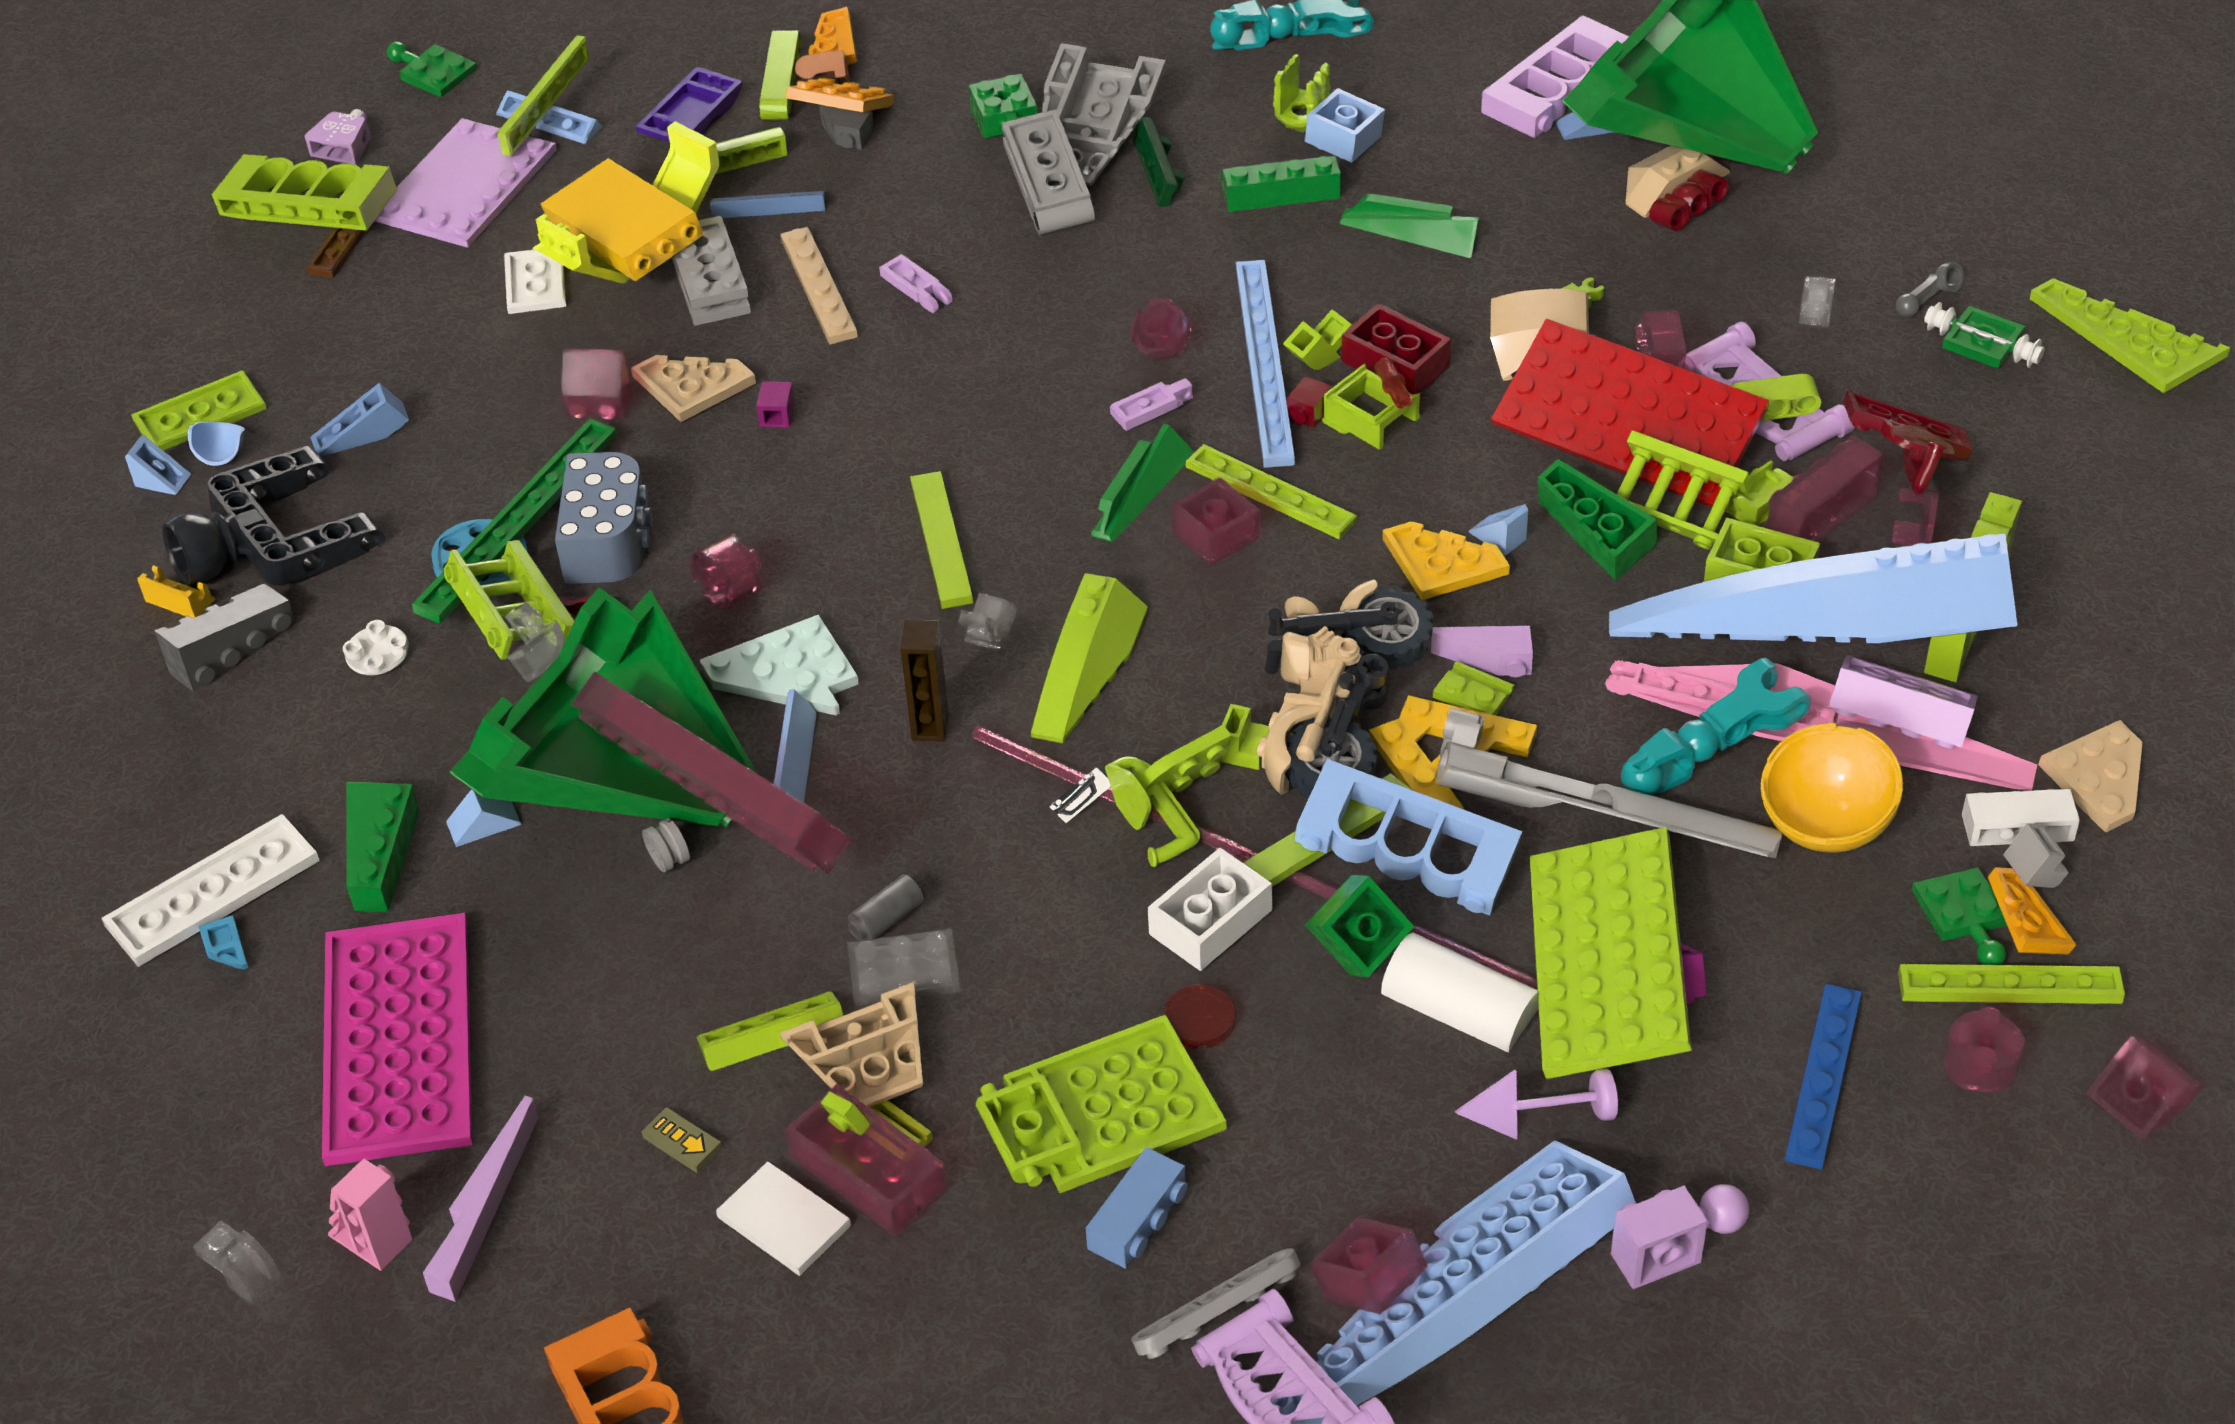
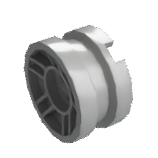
M669 818L660 821L659 826L656 828L650 826L642 830L645 846L652 860L662 872L673 869V864L677 862L683 864L690 859L689 850L681 832L673 821L669 822Z

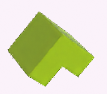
M1230 704L1222 725L1227 728L1231 737L1226 747L1227 751L1220 762L1260 770L1262 758L1257 756V749L1261 738H1267L1269 726L1252 723L1251 708Z

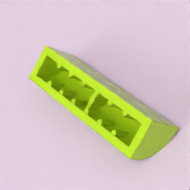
M777 127L716 143L720 164L716 174L787 156L785 134L782 129Z

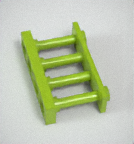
M1632 430L1627 443L1631 452H1633L1634 458L1617 495L1628 501L1645 463L1649 462L1650 459L1660 462L1663 468L1645 507L1631 501L1628 502L1656 518L1657 526L1692 538L1695 545L1710 550L1718 536L1715 531L1732 494L1737 493V491L1748 493L1752 484L1749 472ZM1680 469L1690 473L1692 479L1674 517L1658 512L1657 509L1674 473L1679 472ZM1710 480L1718 483L1721 490L1703 528L1686 522L1703 483H1707Z
M519 540L507 542L501 559L466 564L457 550L450 551L447 564L444 567L445 579L452 585L487 638L489 646L495 650L500 660L507 659L512 641L546 635L552 640L558 650L562 649L574 620ZM504 572L511 581L480 586L474 576ZM518 593L525 602L494 607L488 597ZM532 614L537 618L539 624L509 629L503 619Z

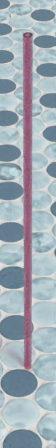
M976 726L973 731V738L1073 784H1077L1087 776L1080 771L983 727ZM1111 787L1100 795L1115 802ZM1151 804L1148 818L1168 826L1156 808ZM1194 824L1200 833L1199 841L1216 849L1222 848L1230 855L1242 861H1247L1258 854V852ZM1300 871L1284 879L1328 900L1338 890ZM1412 923L1414 928L1408 934H1418L1538 990L1536 978Z

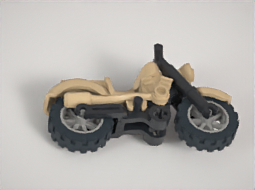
M1373 579L1355 587L1344 599L1338 612L1319 613L1318 608L1311 601L1302 597L1287 599L1285 603L1287 619H1282V613L1277 608L1269 611L1270 624L1268 633L1271 636H1283V639L1272 640L1268 644L1265 671L1269 674H1275L1278 671L1281 658L1280 671L1283 679L1301 687L1299 694L1286 693L1279 713L1274 712L1272 714L1267 738H1261L1257 749V756L1262 758V768L1265 769L1269 782L1281 795L1289 791V780L1287 777L1290 776L1291 785L1294 788L1298 787L1300 794L1308 798L1327 759L1351 766V768L1374 776L1376 746L1374 742H1371L1370 734L1366 730L1362 731L1360 729L1359 721L1363 709L1374 710L1383 705L1388 667L1389 670H1396L1402 665L1405 668L1413 665V661L1421 660L1424 657L1425 651H1428L1430 648L1433 632V615L1431 611H1428L1427 603L1424 600L1420 601L1417 594L1411 591L1410 593L1404 592V589L1400 587L1388 589V586H1381L1377 590V582ZM1406 621L1410 626L1400 624ZM1399 634H1407L1408 636L1402 638ZM1372 668L1378 670L1375 671L1373 675L1367 673L1370 672ZM1370 690L1376 691L1373 692L1371 696L1365 694L1368 693V691ZM1347 751L1352 755V757H1345Z

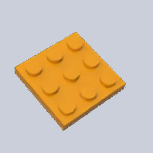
M822 77L818 80L809 79L808 82L798 81L797 85L787 87L786 98L858 112L890 107L894 101V95L885 93L884 88L869 87V89H860V84L844 82V85L835 84L834 79Z

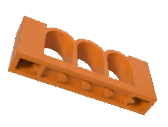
M627 1308L544 1347L550 1369L578 1424H615L651 1407L663 1408L670 1412L667 1419L661 1424H684L677 1394L669 1386L662 1383L655 1353L647 1344L648 1341L652 1340L650 1330L643 1318L638 1321L636 1320L631 1308ZM635 1366L648 1370L643 1380L634 1386L592 1406L582 1388L626 1367Z

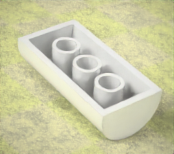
M1415 933L1408 934L1397 947L1385 972L1381 994L1508 1053L1539 1008L1538 990Z

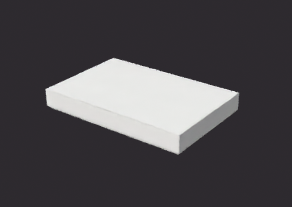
M536 250L504 254L508 314L566 307L564 266Z
M770 1162L765 1163L716 1210L720 1220L799 1276L851 1226L850 1218Z

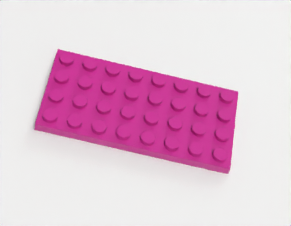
M460 913L325 932L322 1160L324 1165L331 1166L359 1162L363 1159L373 1160L473 1145L468 921L466 914Z

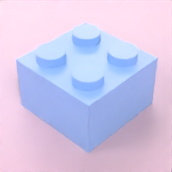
M1337 88L1308 113L1305 142L1352 163L1381 137L1385 109Z

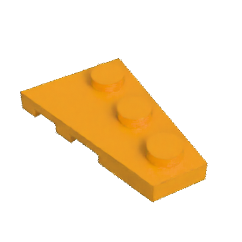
M848 7L822 13L815 31L816 39L814 45H810L808 51L809 55L843 50L847 56L848 65L858 62Z
M1995 867L1988 876V880L2018 952L2069 955L2076 946V943L2033 886H2025L2013 868Z

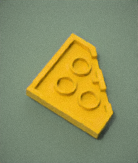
M1412 521L1383 530V541L1420 600L1430 599L1509 575L1510 565L1495 544L1483 542L1482 545L1467 542L1466 536L1441 530L1440 534L1424 530L1423 524Z

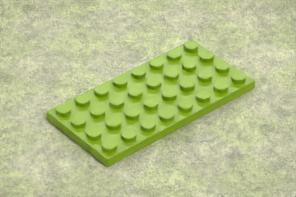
M1658 828L1530 856L1542 1068L1546 1079L1692 1051L1670 836L1667 828Z

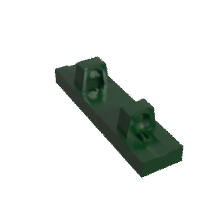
M1141 117L1133 141L1158 207L1169 206L1175 190H1180L1184 175L1182 171L1171 169L1167 159L1171 147L1170 139L1158 135L1152 118Z

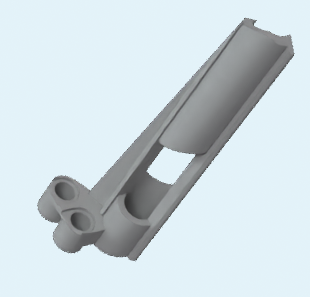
M1454 708L1449 710L1443 732L1444 741L1440 750L1441 758L1437 769L1436 783L1438 785L1520 807H1543L1565 802L1658 828L1666 827L1669 831L1771 858H1776L1782 832L1775 828L1610 784L1593 785L1508 761V757L1477 749L1485 717ZM1540 786L1547 789L1585 798L1588 800L1600 802L1603 804L1611 805L1612 808L1548 792L1545 790L1537 789L1535 787Z

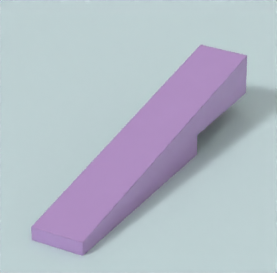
M524 1096L449 1208L454 1227L423 1272L430 1293L456 1302L537 1123L538 1115L533 1098Z

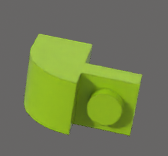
M1331 310L1315 329L1302 321L1283 344L1310 368L1320 370L1340 358L1336 351L1342 346V334L1352 324L1334 310Z

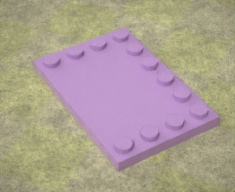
M462 118L397 186V191L377 216L375 222L469 247L557 151L556 144L528 136L511 157L502 155L497 134L500 128Z

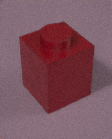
M1305 376L1287 397L1289 419L1293 420L1296 424H1304L1314 428L1324 417V394L1332 389V386Z

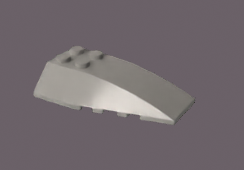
M1060 44L1044 84L1042 113L1056 109L1086 186L1093 185L1150 107L1164 71L1166 60L1139 56L1135 68L1129 69L1089 62L1087 47Z

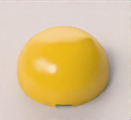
M1836 723L1809 726L1786 737L1769 755L1761 778V796L1764 807L1777 829L1788 839L1802 847L1828 853L1857 849L1877 838L1895 817L1900 806L1903 791L1901 769L1896 756L1888 745L1865 729L1858 727L1857 730L1837 726Z

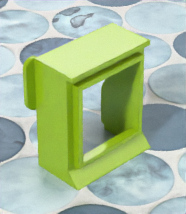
M1363 364L1324 394V417L1322 421L1342 434L1350 432L1380 450L1383 447L1384 428L1401 414L1413 421L1420 418V393L1412 395L1369 371L1366 369V365ZM1362 393H1366L1388 407L1374 417L1351 404V402Z

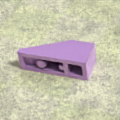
M1530 626L1433 627L1430 648L1432 654L1458 661L1498 676L1520 677L1522 675H1531L1533 650Z

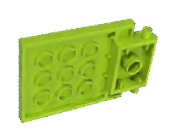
M1166 1015L1007 1073L1003 1076L1005 1088L996 1090L994 1084H985L980 1090L983 1096L979 1097L976 1101V1108L1013 1180L1017 1183H1028L1030 1187H1034L1042 1182L1043 1176L1050 1174L1059 1193L1131 1167L1146 1147L1164 1154L1226 1130V1120Z

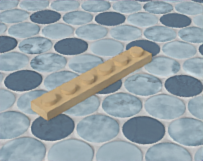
M808 227L781 233V241L829 345L857 338L855 325Z

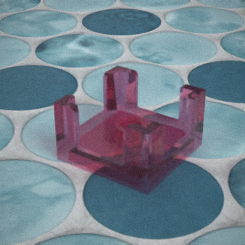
M1900 488L1898 501L1924 506L1920 524L1898 520L1894 522L1891 536L1892 543L1913 546L1919 543L1930 544L1932 542L1939 493L1922 491L1919 495L1914 493L1912 489Z

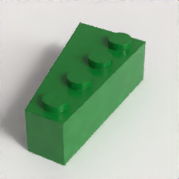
M1557 459L1538 476V502L1614 580H1617L1657 544L1656 518L1563 461Z
M346 782L347 889L354 911H389L419 813V805L412 784Z

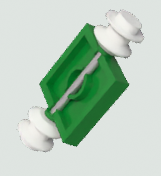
M1938 302L1935 307L1930 306L1924 322L1928 324V331L1938 327L1940 328V335L1943 336L1948 333L1943 341V349L1997 369L2000 368L2011 352H2013L2015 363H2018L2021 359L2027 360L2028 368L2033 363L2038 364L2044 354L2045 347L2041 346L2042 340L2038 339L2035 343L2029 342V335H2024V325L1969 306L1962 316L1957 319L1954 307L1944 311L1942 310V303Z

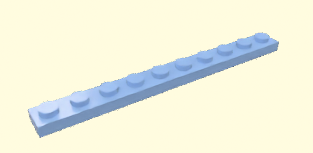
M1265 260L1236 262V275L1264 468L1294 466L1295 456Z

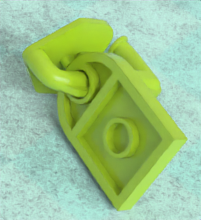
M1224 725L1167 754L1152 765L1136 757L1125 756L1105 766L1116 805L1134 829L1140 830L1145 826L1152 803L1176 836L1175 840L1159 848H1148V859L1152 867H1156L1157 864L1176 857L1199 842L1200 833L1171 792L1174 790L1181 792L1189 787L1194 779L1200 776L1204 778L1209 777L1220 768V761L1227 751L1226 747L1231 737V734Z

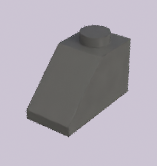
M819 104L821 123L834 143L844 148L862 150L874 132L872 110L858 112Z

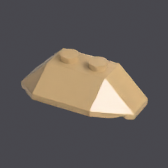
M1671 145L1629 167L1626 205L1646 218L1649 216L1652 204L1657 199L1664 198L1667 193L1672 194L1678 185L1687 182V179L1692 177L1697 170L1704 169L1721 177L1729 174L1730 170L1705 153Z

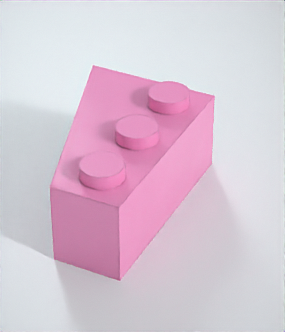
M363 1159L331 1189L330 1209L335 1213L329 1218V1223L333 1228L328 1232V1236L381 1271L413 1239L408 1227L410 1222L404 1215L401 1207L402 1199L396 1192L393 1183L395 1181L393 1174L383 1165L376 1167L366 1159Z

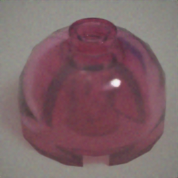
M1162 297L1151 299L1146 302L1149 305L1143 311L1139 309L1134 315L1130 327L1131 341L1135 343L1136 349L1146 356L1159 360L1174 357L1184 349L1190 338L1191 326L1188 316L1170 299Z

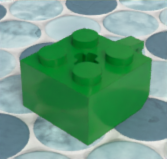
M1022 74L1009 75L1005 78L981 81L977 84L969 85L971 112L984 139L1004 135L1002 131V123L1037 114V105Z

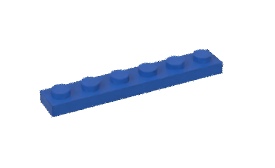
M1825 984L1785 1161L1818 1169L1823 1168L1861 991Z

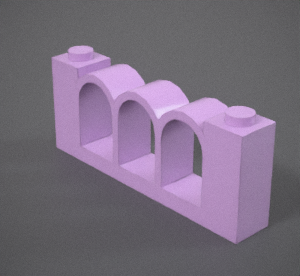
M1582 15L1482 92L1481 113L1533 138L1542 132H1547L1551 128L1553 121L1561 118L1565 113L1566 105L1562 100L1580 83L1597 60L1617 40L1623 43L1629 36ZM1572 53H1576V54H1578V55H1580V56H1582V57H1584V58H1586V59H1589V60H1591V61L1582 60V59H1580V58H1578V57H1575V56H1573V55H1571V54H1572ZM1551 70V71H1553V72H1555V73H1557V74H1560V75H1562V76H1564V77H1566V78H1568V79L1558 78V77H1556V76H1554V75H1552V74H1550V73H1548V72ZM1528 88L1547 98H1540L1534 96L1524 90Z

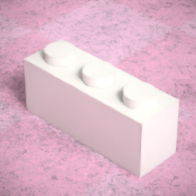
M2070 789L1966 794L1962 811V818L1970 846L2012 844L2027 823L2043 825L2055 842L2074 841L2080 821Z

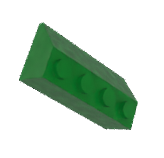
M1321 156L1312 159L1264 163L1245 167L1237 166L1223 169L1219 174L1228 212L1340 198V170L1335 156Z

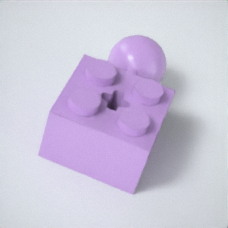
M1720 1184L1711 1187L1705 1192L1699 1207L1685 1186L1674 1190H1663L1653 1198L1638 1204H1627L1620 1211L1616 1212L1611 1255L1633 1289L1699 1264L1702 1259L1706 1228L1721 1234H1729L1739 1230L1744 1226L1749 1216L1748 1200L1738 1188L1728 1184Z

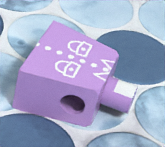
M354 109L350 115L339 112L329 113L306 133L305 139L310 156L357 165L371 136L365 113L359 109Z

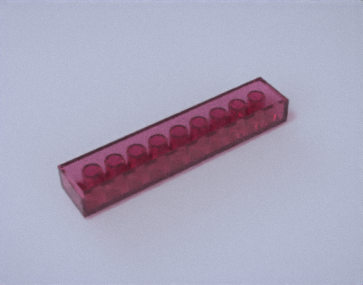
M596 672L591 675L571 703L572 706L581 712L578 717L580 720L593 729L597 725L599 726L596 732L611 743H616L620 740L617 746L633 757H638L639 754H642L639 760L653 770L657 769L660 771L663 768L660 773L675 784L682 785L685 782L682 787L698 799H705L704 802L718 812L728 813L727 817L743 828L744 826L748 829L751 827L750 832L763 841L772 843V846L786 856H792L811 872L817 867L829 874L852 841V839L819 812Z

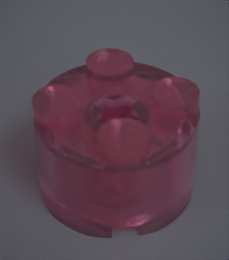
M733 533L701 548L690 558V568L694 581L700 579L704 589L700 590L701 594L718 609L731 606L761 589L757 568L760 566V558L755 550H748Z
M1983 1007L1980 1011L1963 1014L1953 1022L1949 1030L1944 1052L1945 1072L1951 1081L1964 1090L1970 1092L1971 1090L1984 1092L1983 1094L2002 1092L2014 1083L2018 1074L2025 1046V1038L2019 1028L2011 1020L2001 1015L1996 1008Z

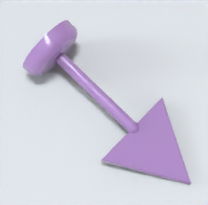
M1604 1068L1592 1073L1589 1081V1092L1517 1101L1516 1070H1513L1457 1109L1455 1113L1517 1139V1110L1591 1101L1595 1115L1603 1121L1614 1120L1617 1116L1618 1095L1613 1075L1610 1070Z

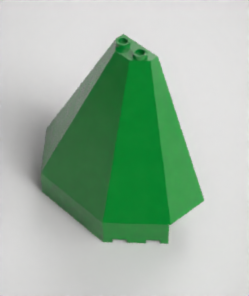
M1662 0L1651 15L1623 43L1617 40L1597 60L1580 83L1562 100L1588 126L1782 171L1784 174H1787L1798 163L1795 159L1797 154L1802 158L1814 146L1810 141L1818 133L1756 0Z
M600 587L580 608L555 661L514 707V704L503 696L482 719L469 751L449 772L482 796V798L655 819L669 818L672 821L714 826L721 824L725 828L738 812L733 809L736 804L740 802L744 805L756 790L751 784L758 775L651 590L631 611Z

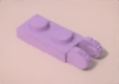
M902 254L879 267L882 278L917 303L920 302L931 313L939 310L938 303L931 294H934L938 300L946 305L953 301L951 292L940 284L938 279Z

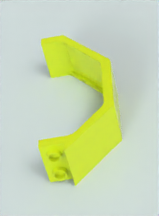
M674 122L667 127L670 141L669 153L652 185L687 206L696 214L720 165L717 145L715 141ZM546 214L536 219L538 238L541 243L532 249L576 272L622 284L630 279L588 251L585 235H573L570 233L569 227L564 226L563 223L560 222L555 225L549 222V217Z

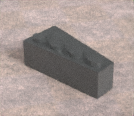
M264 583L231 597L230 602L221 607L216 604L205 609V614L196 618L187 616L178 620L177 626L170 629L166 627L155 630V634L169 673L194 692L202 685L209 684L215 676L228 667L235 666L241 658L254 649L262 647L268 639L278 632L285 631L295 619L289 600Z

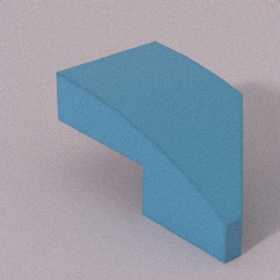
M233 915L199 926L209 959L244 970L248 968Z

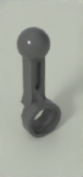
M1956 262L1942 264L1935 274H1930L1928 279L1910 294L1901 295L1895 304L1897 313L1903 317H1912L1918 312L1920 305L1939 290L1944 292H1957L1960 290L1964 282V272L1960 264Z

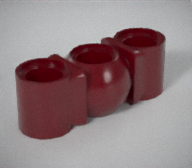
M1704 169L1697 170L1692 177L1687 179V182L1678 185L1672 194L1667 193L1664 198H1659L1652 204L1649 211L1650 220L1673 231L1681 230L1686 223L1691 221L1690 218L1700 215L1706 206L1711 207L1714 202H1719L1725 197L1728 190L1727 180Z

